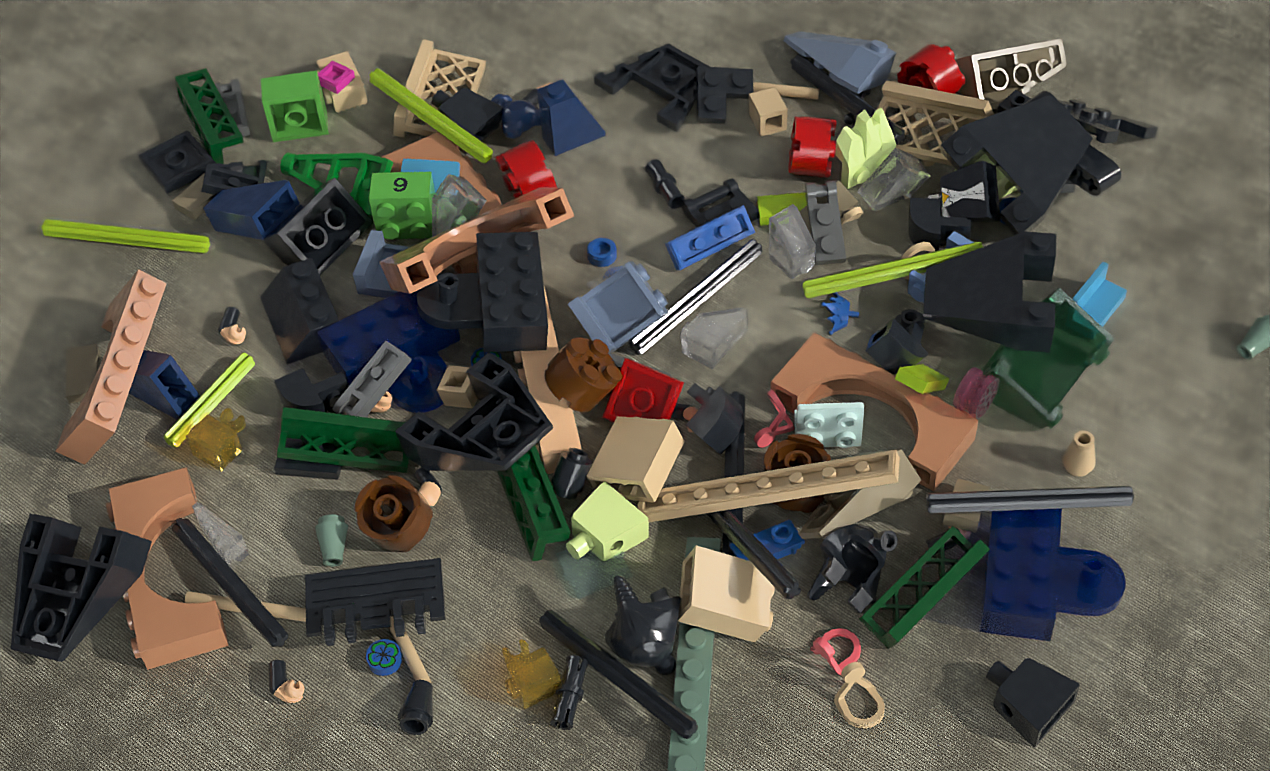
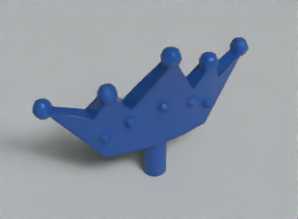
M837 292L833 293L836 298L830 297V301L834 303H821V306H825L833 315L827 318L834 324L832 331H829V335H833L834 332L847 327L849 316L859 317V312L850 311V302L838 295Z

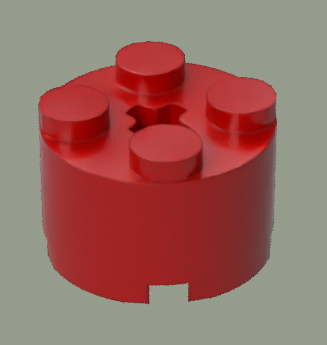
M935 44L925 45L899 65L901 71L897 73L898 83L956 94L965 85L966 79L954 60L953 50L948 46L940 47Z
M805 116L794 117L791 132L792 143L789 150V173L830 178L832 161H829L828 157L834 158L836 140H831V137L835 136L836 131L835 119Z
M534 140L524 142L495 156L499 169L502 173L505 172V175L501 176L506 189L508 192L515 191L513 194L514 199L539 187L557 188L551 169H547L544 163L546 159Z

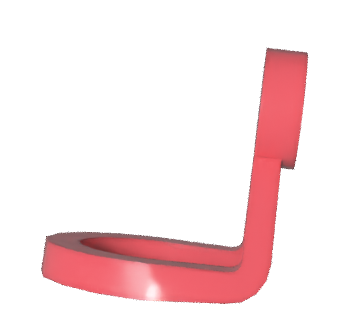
M772 389L766 394L779 414L769 427L763 428L755 434L754 442L760 448L770 445L776 435L791 432L795 429L786 413L785 407ZM784 419L787 425L778 427Z
M837 628L828 631L822 637H818L813 642L810 650L814 654H820L827 659L831 668L841 675V671L845 666L857 662L860 657L861 646L859 639L853 632ZM837 636L848 638L854 646L851 656L840 664H837L834 659L835 651L828 642Z

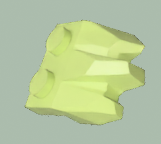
M881 107L874 112L872 118L864 109L857 115L855 126L851 129L848 126L843 127L836 140L835 156L842 162L841 183L847 189L864 183L868 178L886 171L894 165L896 142Z

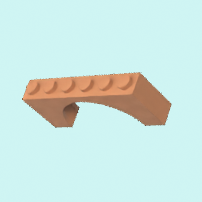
M439 132L382 157L394 162L390 173L401 172L402 161L405 158L459 162L461 167L458 187L461 194L477 207L479 215L501 205L497 193L494 190L490 191L483 175L473 170L468 156H462L459 147ZM476 252L452 264V268L457 274L477 273Z
M539 187L390 256L379 263L391 290L410 294L438 281L436 276L457 261L475 253L476 233L531 232L548 229L574 217V214L563 188Z
M138 269L109 304L101 328L112 333L106 353L86 395L73 416L64 426L55 452L85 465L115 433L167 283Z
M816 333L810 336L771 381V389L777 394L785 409L793 414L799 404H812L822 398L839 394L864 395L878 399L893 407L905 418L914 434L916 445L908 460L921 478L919 484L932 491L938 488L976 438L978 419L972 417L968 412L961 411L947 404L938 396H932L929 393L921 394L895 380L896 376L889 373L883 367L872 364L863 359L859 354L850 352L837 345L831 339L824 338Z
M187 467L110 488L111 502L106 503L109 519L111 522L115 521L116 528L114 529L152 541L150 550L158 537L174 524L176 519L199 511L194 484ZM145 566L142 575L123 595L125 602H130L131 608L125 611L126 619L130 630H135L136 638L131 639L132 650L136 659L142 658L147 670L229 646L223 617L216 600L203 603H181L166 599L146 585L144 577Z

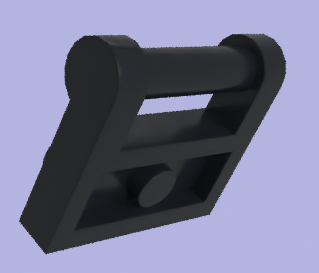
M734 178L724 181L722 186L693 200L688 198L681 202L684 214L695 227L743 205L751 222L759 219V210L739 189ZM726 196L730 197L729 200L722 202L702 213H700L699 209L709 204H712Z

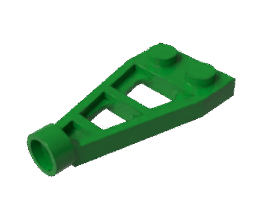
M288 152L281 159L280 170L283 175L296 177L316 190L323 184V182L313 178L317 164L331 165L326 182L333 178L338 180L340 171L343 168H357L358 173L352 192L349 194L367 215L373 216L369 202L372 173H390L394 162L367 153L293 154Z

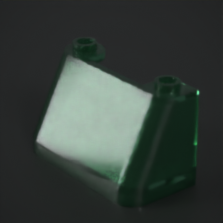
M1059 287L1040 301L1055 303V329L1050 353L1021 351L1000 345L968 386L973 393L983 399L985 391L986 396L989 394L990 385V392L997 391V394H992L990 398L993 405L1039 429L1045 427L1052 429L1064 416L1061 413L1063 409L1061 401L1087 367L1093 363L1097 366L1100 365L1110 355L1111 352L1108 348L1115 340L1110 333Z

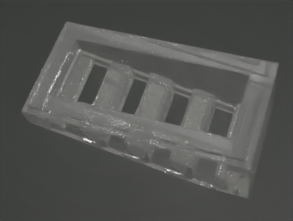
M196 502L192 508L199 526L217 553L233 570L249 555L243 536L202 504Z

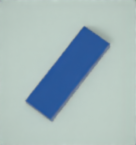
M743 205L666 242L665 246L676 270H682L756 232Z

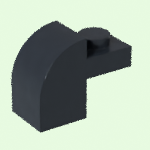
M910 198L908 234L914 245L928 242L934 247L935 251H939V245L946 246L947 238L954 231L970 239L971 218L941 216L939 198Z
M894 318L870 336L866 352L879 365L894 375H897L900 367L916 365L928 355V352L920 343L924 330L916 322L904 329Z
M303 368L274 380L280 401L284 407L319 412L333 409L337 400L349 387L342 372L313 385Z
M694 383L687 393L699 402L702 407L686 426L721 455L736 438L741 429L744 418L742 406L720 386L716 390L710 386L704 390Z

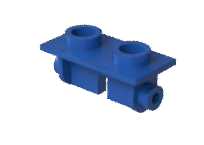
M790 519L753 534L776 559L796 554L797 549L801 548L802 544H805V540L801 538ZM734 543L729 544L736 557L749 560Z

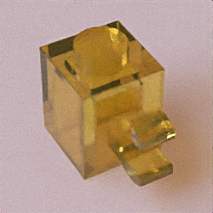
M230 408L222 411L220 421L207 414L186 435L192 454L221 472L243 450L237 433L245 428L246 421L243 415H240L234 421H230L234 418Z
M521 639L519 640L520 654H510L507 647L502 648V653L507 664L506 668L509 678L504 681L506 689L512 700L518 698L525 710L556 695V686L561 683V679L545 647L530 653L527 642Z

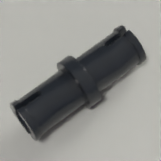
M659 159L650 160L645 166V172L648 173L654 182L653 188L657 194L663 196L668 207L671 209L680 208L681 202L685 200V197L676 186V179L666 171Z
M567 656L562 681L556 686L555 694L558 697L550 724L556 727L558 722H560L558 729L570 730L573 728L578 702L583 699L584 690L582 689V684L589 662L583 658L581 664H579L580 656Z

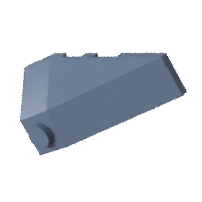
M801 31L786 35L783 40L800 55L815 59L814 66L818 69L826 68L830 71L829 78L855 93L885 84L896 56V52L888 49L887 44L877 40L870 41Z

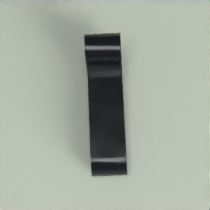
M1042 91L1024 104L1052 94L1048 91ZM1089 145L1069 180L1088 194L1098 196L1119 182L1122 178V173L1119 166L1112 159L1092 145Z

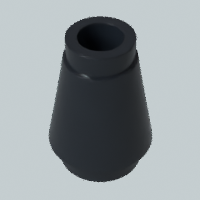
M416 680L412 683V687L398 713L400 728L408 734H424L433 723V686L426 680Z

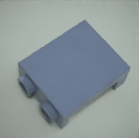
M371 230L353 272L357 293L417 302L418 290L410 294L391 290L379 263L410 247L387 244L384 240L383 231Z
M628 261L622 269L594 289L568 303L593 341L595 339L603 341L608 346L609 353H613L669 313L665 308L668 304L666 298L658 288L653 291L647 282L651 277L641 263L636 265L634 262Z

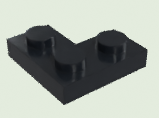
M698 66L696 69L697 122L725 124L727 119L726 98L749 99V93L754 92L753 69Z

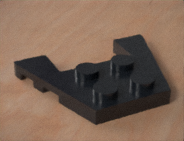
M667 43L638 56V61L629 65L621 63L614 66L615 71L606 75L603 72L594 76V85L614 95L631 80L636 81L670 101L657 113V122L677 133L696 102V69L698 66L708 65Z
M1070 99L1069 102L1058 100L1088 133L1097 136L1096 140L1099 142H1117L1120 131L1142 139L1156 137L1158 126L1112 114L1107 109L1086 107L1087 103L1075 99Z

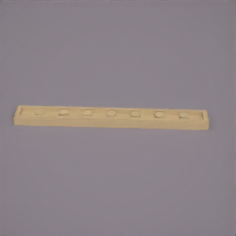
M890 450L663 488L655 503L638 501L637 509L649 518V522L898 483L900 458L897 450Z

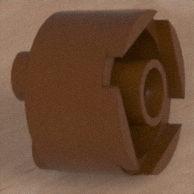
M577 337L571 339L549 362L544 377L548 388L559 401L565 398L571 403L568 406L569 408L579 412H588L622 379V373L608 354L609 348L603 341L599 339L591 341L586 338Z
M804 434L788 435L786 440L780 442L776 440L769 446L764 458V472L831 461V457L818 439ZM825 494L773 502L772 504L790 511L810 513L817 509L818 505L825 500Z
M391 475L387 476L388 478L375 479L369 482L360 491L355 502L358 527L383 549L400 552L410 551L423 539L429 529L433 517L429 503L410 482L402 477Z

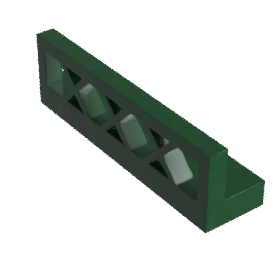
M207 68L174 76L178 99L202 146L215 163L224 164L222 149L244 143V140ZM202 79L205 81L201 87L190 84ZM203 96L213 98L210 104L200 100ZM212 113L223 116L220 121L209 119ZM221 130L233 133L231 136L218 138Z
M283 407L277 458L407 473L409 459L406 457L395 433L406 422ZM287 438L301 439L306 444L300 449L285 448ZM323 443H333L338 449L332 453L323 452L318 446ZM357 446L366 447L370 454L365 457L355 456L351 450ZM389 450L403 452L402 462L388 460L383 454Z
M534 445L506 471H497L532 562L542 560L546 544L567 541L570 536V529L537 448Z
M952 526L859 620L890 649L990 549L981 539L972 545ZM950 538L965 552L959 559H945L944 544ZM938 551V558H931ZM924 564H938L939 579L936 582L922 581L921 567ZM945 565H952V566L945 572ZM915 574V581H908ZM901 587L916 588V602L913 605L899 604L898 590ZM922 587H924V588H929V589L922 595ZM892 597V604H885ZM878 610H893V625L886 632L871 618ZM899 610H901V611H906V612L899 618Z

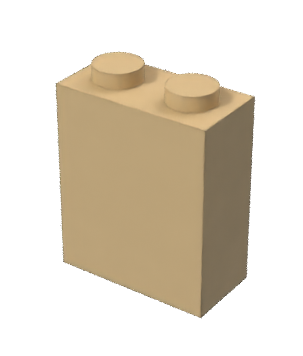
M617 416L587 474V478L594 490L605 481L627 500L655 503L684 444V440L673 420Z
M695 546L682 564L680 597L682 599L679 606L678 622L755 643L764 632H768L771 628L773 612L770 611V601L775 587L751 561Z

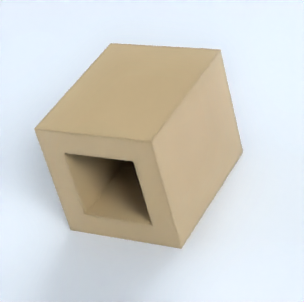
M776 87L749 93V115L760 137L787 130V107Z

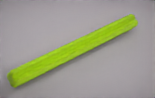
M376 68L374 72H370L369 81L378 89L479 162L486 164L488 161H491L493 150L381 69Z
M45 219L41 226L43 234L51 237L207 253L210 247L209 237L203 235Z
M975 242L806 280L803 282L804 294L806 298H813L907 277L912 270L918 273H925L926 268L982 248L983 245L981 242Z

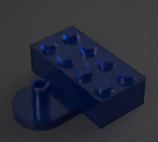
M418 290L410 294L399 291L317 332L325 358L337 374L343 373L348 386L383 343L388 341L412 359L387 390L396 405L409 412L423 413L432 411L444 404L437 388L448 366L437 352L461 340L459 329H441L425 322L417 310Z
M1062 508L990 511L987 547L990 550L986 553L980 632L1051 641L1056 621V612L1083 616H1101L1113 611L1120 604L1125 591L1126 579L1124 572L1119 564L1106 554L1092 550L1060 546Z

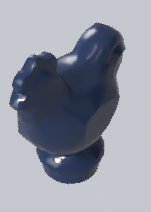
M497 94L491 99L492 102L503 107L501 122L503 135L506 138L516 139L532 127L541 126L539 108L533 103L526 100H512L510 96Z

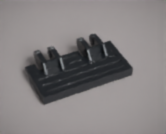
M441 558L305 575L307 637L322 636V626L324 625L326 646L335 645V624L346 623V639L348 643H356V621H361L362 630L391 627L392 616H394L396 637H403L406 631L404 615L415 614L416 616L415 629L417 633L426 634L425 612H430L431 622L446 620Z

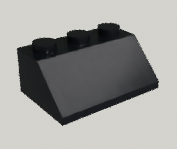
M333 178L321 184L263 241L287 265L312 258L319 275H321L373 221L338 180Z
M309 258L283 267L262 293L260 299L287 365L345 345L339 318L313 259Z

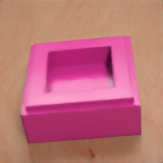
M333 60L318 73L321 87L336 94L355 78L354 70Z

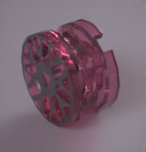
M972 367L958 386L953 400L954 408L960 411L967 410L970 416L980 419L987 412L997 394L1000 383L999 378L993 375L986 376L983 370Z

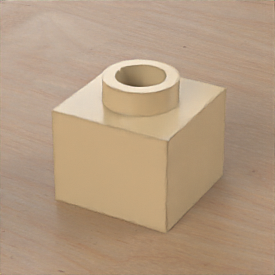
M448 365L437 388L445 406L474 407L478 398H476L466 373L470 367Z

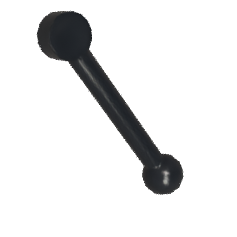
M871 89L860 92L859 97L863 100L865 96L870 95ZM851 112L846 114L844 122L847 125L853 124L855 115Z

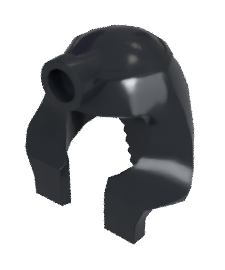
M860 524L848 525L833 531L820 545L824 562L814 583L811 585V589L808 591V598L815 601L839 581L845 580L856 588L847 602L857 613H861L870 603L873 605L876 602L877 588L881 570L886 561L887 551L894 550L898 543L896 534L890 530H883L878 533L873 528Z
M616 575L614 577L617 612L615 613L616 619L604 634L607 645L618 657L631 665L653 666L662 675L673 673L676 668V659L671 653L673 651L679 606L682 598L680 596L670 598L667 589L663 587L650 595L652 602L642 603L638 600L635 592L632 591L633 588L630 587L627 580L623 576Z

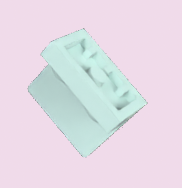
M862 402L799 404L797 409L794 410L795 434L814 437L824 447L850 448L861 446L864 404Z

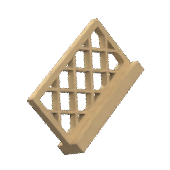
M422 40L405 85L407 89L423 100L430 97L433 98L439 90L444 92L449 90L454 95L458 92L456 87L464 84L471 91L477 93L486 68L485 60L433 49V41ZM436 60L446 61L450 65L440 69L436 64ZM466 67H472L478 70L477 72L466 75V73L462 69ZM456 71L460 78L449 81L445 75ZM439 78L443 84L433 88L429 81ZM398 104L394 115V136L404 138L406 132L430 136L438 131L428 124H415L414 120L419 119V117L401 104Z
M886 81L881 90L884 97L877 108L881 107L884 114L888 107L900 109L901 112L888 117V119L894 123L904 119L907 126L902 129L905 130V135L911 133L914 139L904 145H896V154L950 166L953 165L941 154L940 145L942 142L939 137L953 130L957 131L959 127L994 115L988 100ZM916 113L925 114V118L912 124L907 119V117ZM941 118L951 120V123L935 129L933 122ZM930 124L932 132L916 138L914 131ZM937 139L939 146L929 151L921 149V145Z

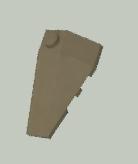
M1062 38L954 59L966 79L965 85L959 91L963 96L988 100L992 110L998 109V105L1015 90L1025 94L1030 91V88L1039 82L1045 81L1067 66Z
M891 449L897 450L900 458L898 483L825 494L824 498L827 503L813 511L799 532L801 538H824L839 528L854 524L896 503L907 500L913 494L912 490L921 481V478L902 449ZM881 450V451H872V452H862V453H859L857 456L867 455V454H873V453H879V452L890 451V450Z

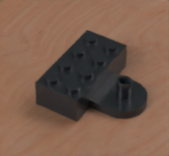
M538 232L476 233L477 273H445L437 275L438 281L418 290L417 310L425 322L441 329L481 328L483 352L547 350L548 319Z

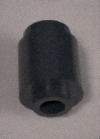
M569 448L568 451L560 453L551 480L556 495L566 499H576L578 493H582L587 480V474L592 465V461L587 458L588 454L585 451Z

